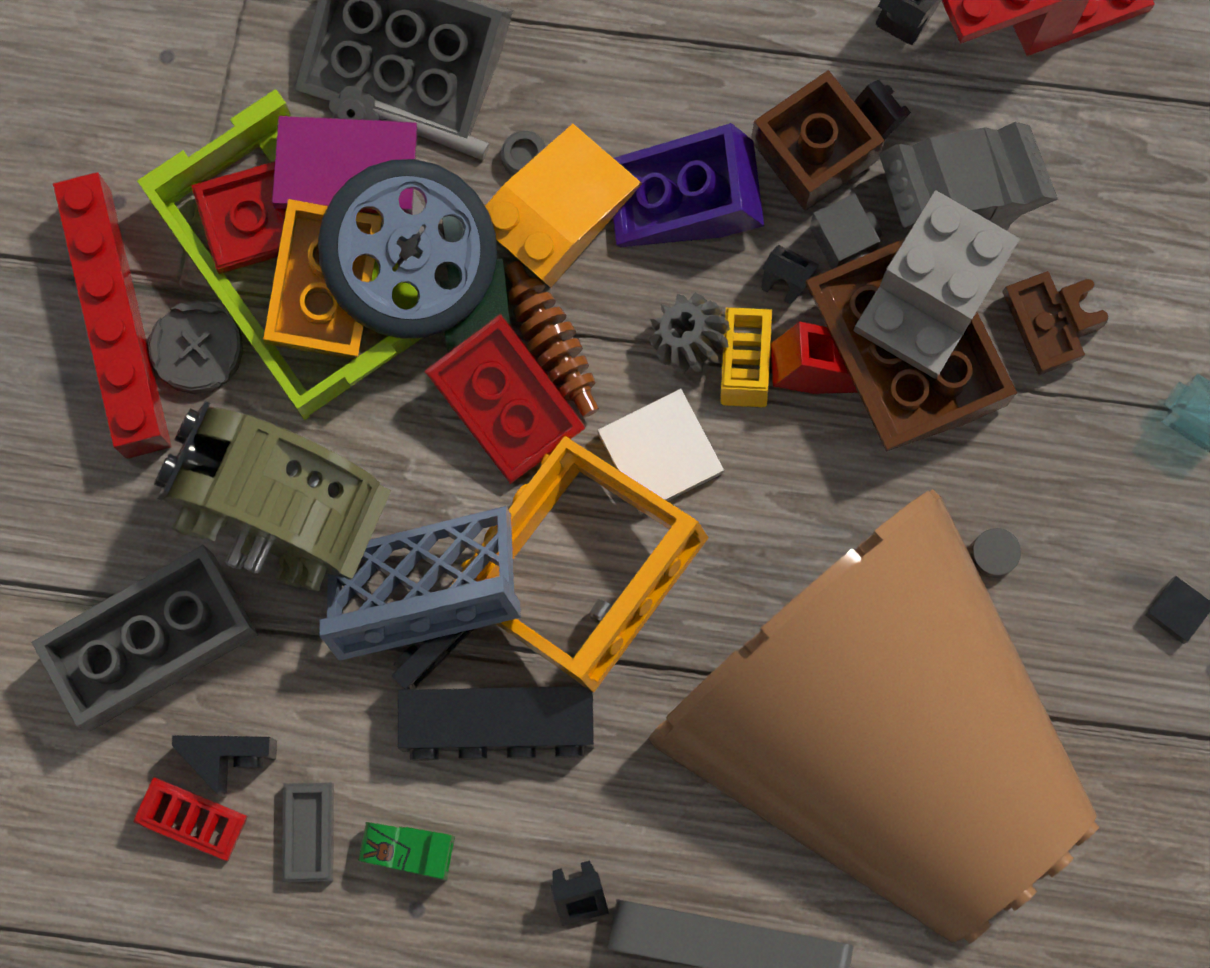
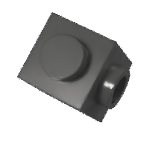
M855 193L814 212L809 227L831 269L876 251L881 242L879 238L882 237V231L876 217L872 212L865 213Z

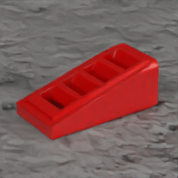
M154 777L137 811L134 823L229 861L248 816ZM165 793L172 795V798L160 822L155 820L154 817ZM186 801L191 803L179 830L172 826L183 802ZM202 809L210 811L199 837L191 835ZM220 816L228 819V822L216 846L209 843Z

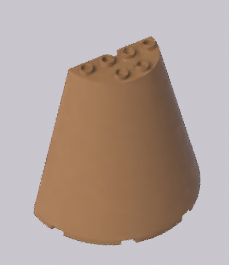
M932 489L930 492L927 491L884 522L874 530V534L866 541H863L855 550L852 548L760 628V632L746 642L741 649L735 650L667 715V720L655 728L648 740L656 749L951 943L964 938L970 944L991 926L988 920L1002 909L1007 911L1012 908L1016 911L1029 901L1037 892L1032 884L1039 878L1042 879L1047 875L1052 878L1062 871L1074 859L1068 851L1075 844L1079 846L1089 839L1099 829V826L1094 822L1097 814L947 507L942 497Z

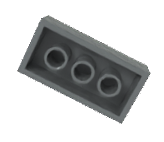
M201 545L31 643L76 727L91 732L259 634L215 555L206 546Z

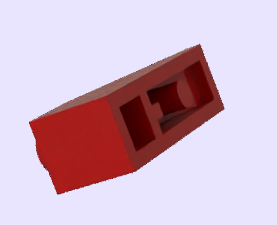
M799 321L771 343L772 380L774 387L811 394L858 393L827 327Z

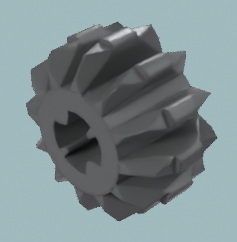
M695 292L689 300L684 295L677 294L675 305L672 307L661 304V310L664 313L663 317L650 320L656 332L649 339L651 345L657 350V358L664 365H672L677 372L683 374L690 367L695 372L702 373L704 361L706 360L719 363L715 352L717 349L729 347L728 340L724 334L730 330L729 322L722 316V309L717 303L711 300L707 302L702 295Z

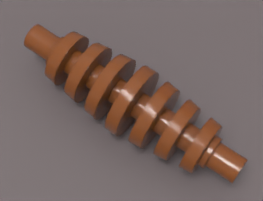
M520 261L510 263L504 268L512 284L507 296L511 305H518L514 310L517 322H525L520 327L523 339H531L526 345L532 356L540 355L536 361L544 371L551 370L547 376L555 386L565 383L558 389L565 400L574 401L583 418L593 415L599 410L591 394V388L596 382L592 373L581 375L588 369L589 364L586 356H577L583 348L578 338L571 339L576 333L573 324L569 321L563 322L566 319V314L561 307H553L556 300L550 292L541 293L545 289V285L540 278L528 277Z

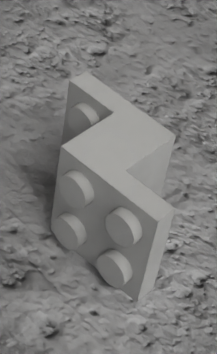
M935 190L888 266L878 290L853 331L936 379L1020 238Z

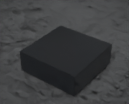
M1175 576L1145 616L1185 644L1189 642L1210 613V600Z

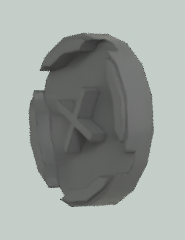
M202 301L180 303L171 308V312L167 313L163 318L160 317L153 326L148 342L150 361L160 378L175 390L190 394L212 392L226 384L239 369L243 355L241 333L233 319L217 305Z

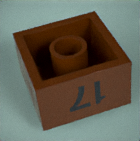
M829 70L754 120L751 136L756 149L805 211L877 162L885 142Z

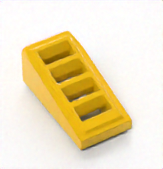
M726 307L725 319L729 322L730 330L724 336L728 340L729 347L723 348L720 403L725 406L766 407L768 399L772 310ZM734 327L762 328V333H734ZM733 346L761 347V351L735 350ZM732 364L760 366V370L732 368Z

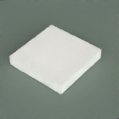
M681 389L598 429V435L615 468L666 501L724 473L719 459Z

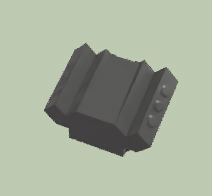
M1014 122L998 130L984 127L930 137L913 146L899 143L879 153L904 229H912L935 190L1005 230H1008L1010 225L1021 215L1058 200L1031 127L1027 124Z

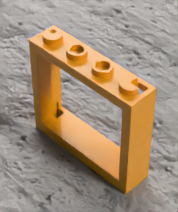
M564 436L550 456L545 454L540 469L531 481L518 489L513 498L512 506L508 509L511 513L513 559L579 472L669 529L574 658L518 619L496 623L500 628L594 693L708 540V536L699 521ZM498 525L491 526L487 530L482 544L483 547L498 533ZM477 553L471 559H467L462 563L460 567L463 570L461 572L477 557ZM489 562L474 580L478 582L498 577L499 566Z

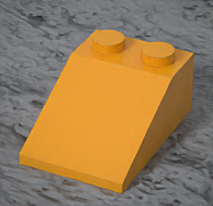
M571 124L504 183L485 207L489 212L496 233V240L551 288L642 183L577 126Z

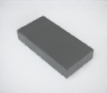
M283 783L282 882L333 881L334 783Z

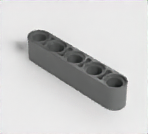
M616 899L608 942V949L703 968H850L854 947L851 944Z

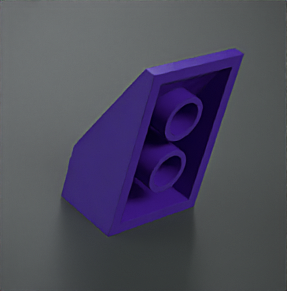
M732 123L614 158L642 183L613 217L616 245L619 247L722 238L764 226L754 140Z

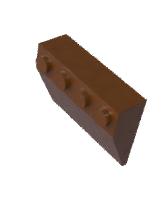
M906 238L806 280L808 290L886 452L968 424L1008 406L1017 394L978 312L974 315L936 379L853 331L878 290L888 266Z

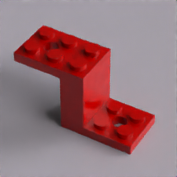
M941 0L960 44L1013 25L1026 56L1150 12L1155 5L1153 0Z

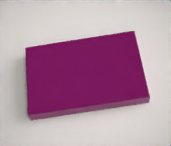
M279 116L272 199L273 207L275 209H286L288 199L329 206L333 196L351 177L367 167L389 160L416 159L417 123ZM412 188L405 189L399 196L401 209L413 215L414 189ZM364 208L359 211L361 213H378L372 208Z

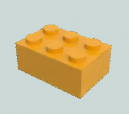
M288 199L264 332V343L354 360L358 357L363 325L355 321L339 306L326 285L319 264L318 237L322 218L328 206ZM357 213L356 224L361 232L375 234L380 231L381 216ZM367 255L358 256L352 265L355 277L360 281L370 282L375 259Z

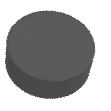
M518 131L511 134L504 141L501 149L502 162L506 171L514 176L546 147L543 139L530 131Z
M992 528L984 531L977 537L971 548V559L976 569L989 577L1007 575L1017 566L1021 557V547L1017 538L1011 532L1001 528Z

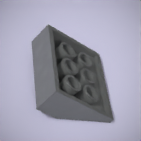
M318 0L295 90L331 101L334 98H340L343 88L355 86L360 89L362 95H372L375 100L459 131V133L376 106L373 109L404 117L467 139L471 135L499 61L513 10L484 0ZM379 115L380 118L389 120V119H387V118H385V117Z

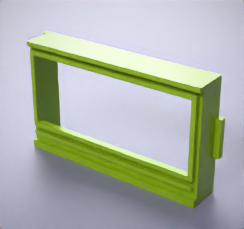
M275 89L232 117L230 121L234 126L233 128L189 157L182 150L138 179L137 182L305 421L319 408L422 338L401 339L387 336L306 391L274 345L264 343L265 331L224 273L218 274L212 256L174 204L193 191L191 185L208 181L258 147H260L270 162L275 161L279 116H291L286 102ZM376 260L371 281L376 279L379 273V266ZM396 263L392 270L395 272L399 265ZM399 283L393 288L392 300L401 309H411L417 304L418 293L411 284Z

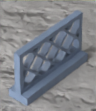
M503 506L369 540L362 556L366 563L354 575L353 579L348 580L344 577L328 574L327 618L320 619L319 636L340 661L521 618L520 601L514 593L511 513L508 508ZM498 525V533L485 547L473 541L483 528ZM451 537L455 540L440 558L428 552L439 539ZM467 547L478 555L463 572H460L452 567L451 564ZM402 548L410 550L408 555L395 569L383 563L394 550ZM421 559H424L433 566L418 583H415L406 576ZM489 562L499 566L498 577L478 582L474 580ZM378 569L388 575V577L373 594H370L361 587ZM444 572L456 579L448 589L432 593L428 591ZM399 583L411 590L403 600L387 604L383 602ZM355 594L366 601L358 611L342 614V608Z

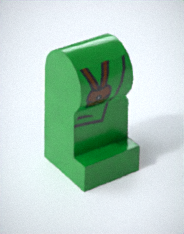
M366 822L358 861L447 880L455 836L409 827H394Z

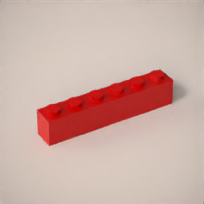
M99 172L53 183L113 446L126 459L171 448L112 192Z

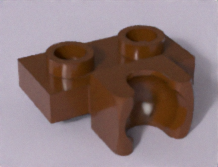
M1049 271L1008 285L1002 291L1038 376L1081 360L1085 353L1078 338L1096 332L1107 324L1108 313L1106 311L1100 310L1088 313L1080 307L1079 302L1084 300L1088 292L1094 288V282L1091 279H1085L1066 286L1058 292Z

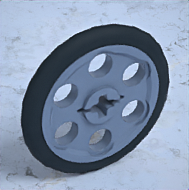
M416 159L389 160L369 166L351 177L333 196L322 218L318 237L319 264L326 285L339 306L361 325L379 334L401 339L426 338L447 331L466 319L482 302L493 280L497 261L496 233L489 212L478 194L463 179L437 164ZM412 188L418 190L423 195L425 206L419 214H407L401 209L399 196L405 189ZM364 208L376 210L382 218L380 231L375 234L361 232L356 224L357 213ZM452 216L460 220L464 231L459 241L452 243L441 238L438 232V223L443 217ZM423 226L424 230L418 237V243L415 247L416 251L420 253L419 258L410 256L406 261H402L394 272L392 268L400 257L398 255L401 253V247L396 244L397 240L400 239L406 242L411 237L413 238L420 227ZM367 255L376 260L379 266V273L376 279L370 282H363L355 277L352 265L358 256ZM442 263H450L458 269L460 281L456 288L451 290L443 289L436 283L434 277L437 266ZM408 283L415 287L418 293V300L413 308L404 310L394 304L392 291L397 284Z

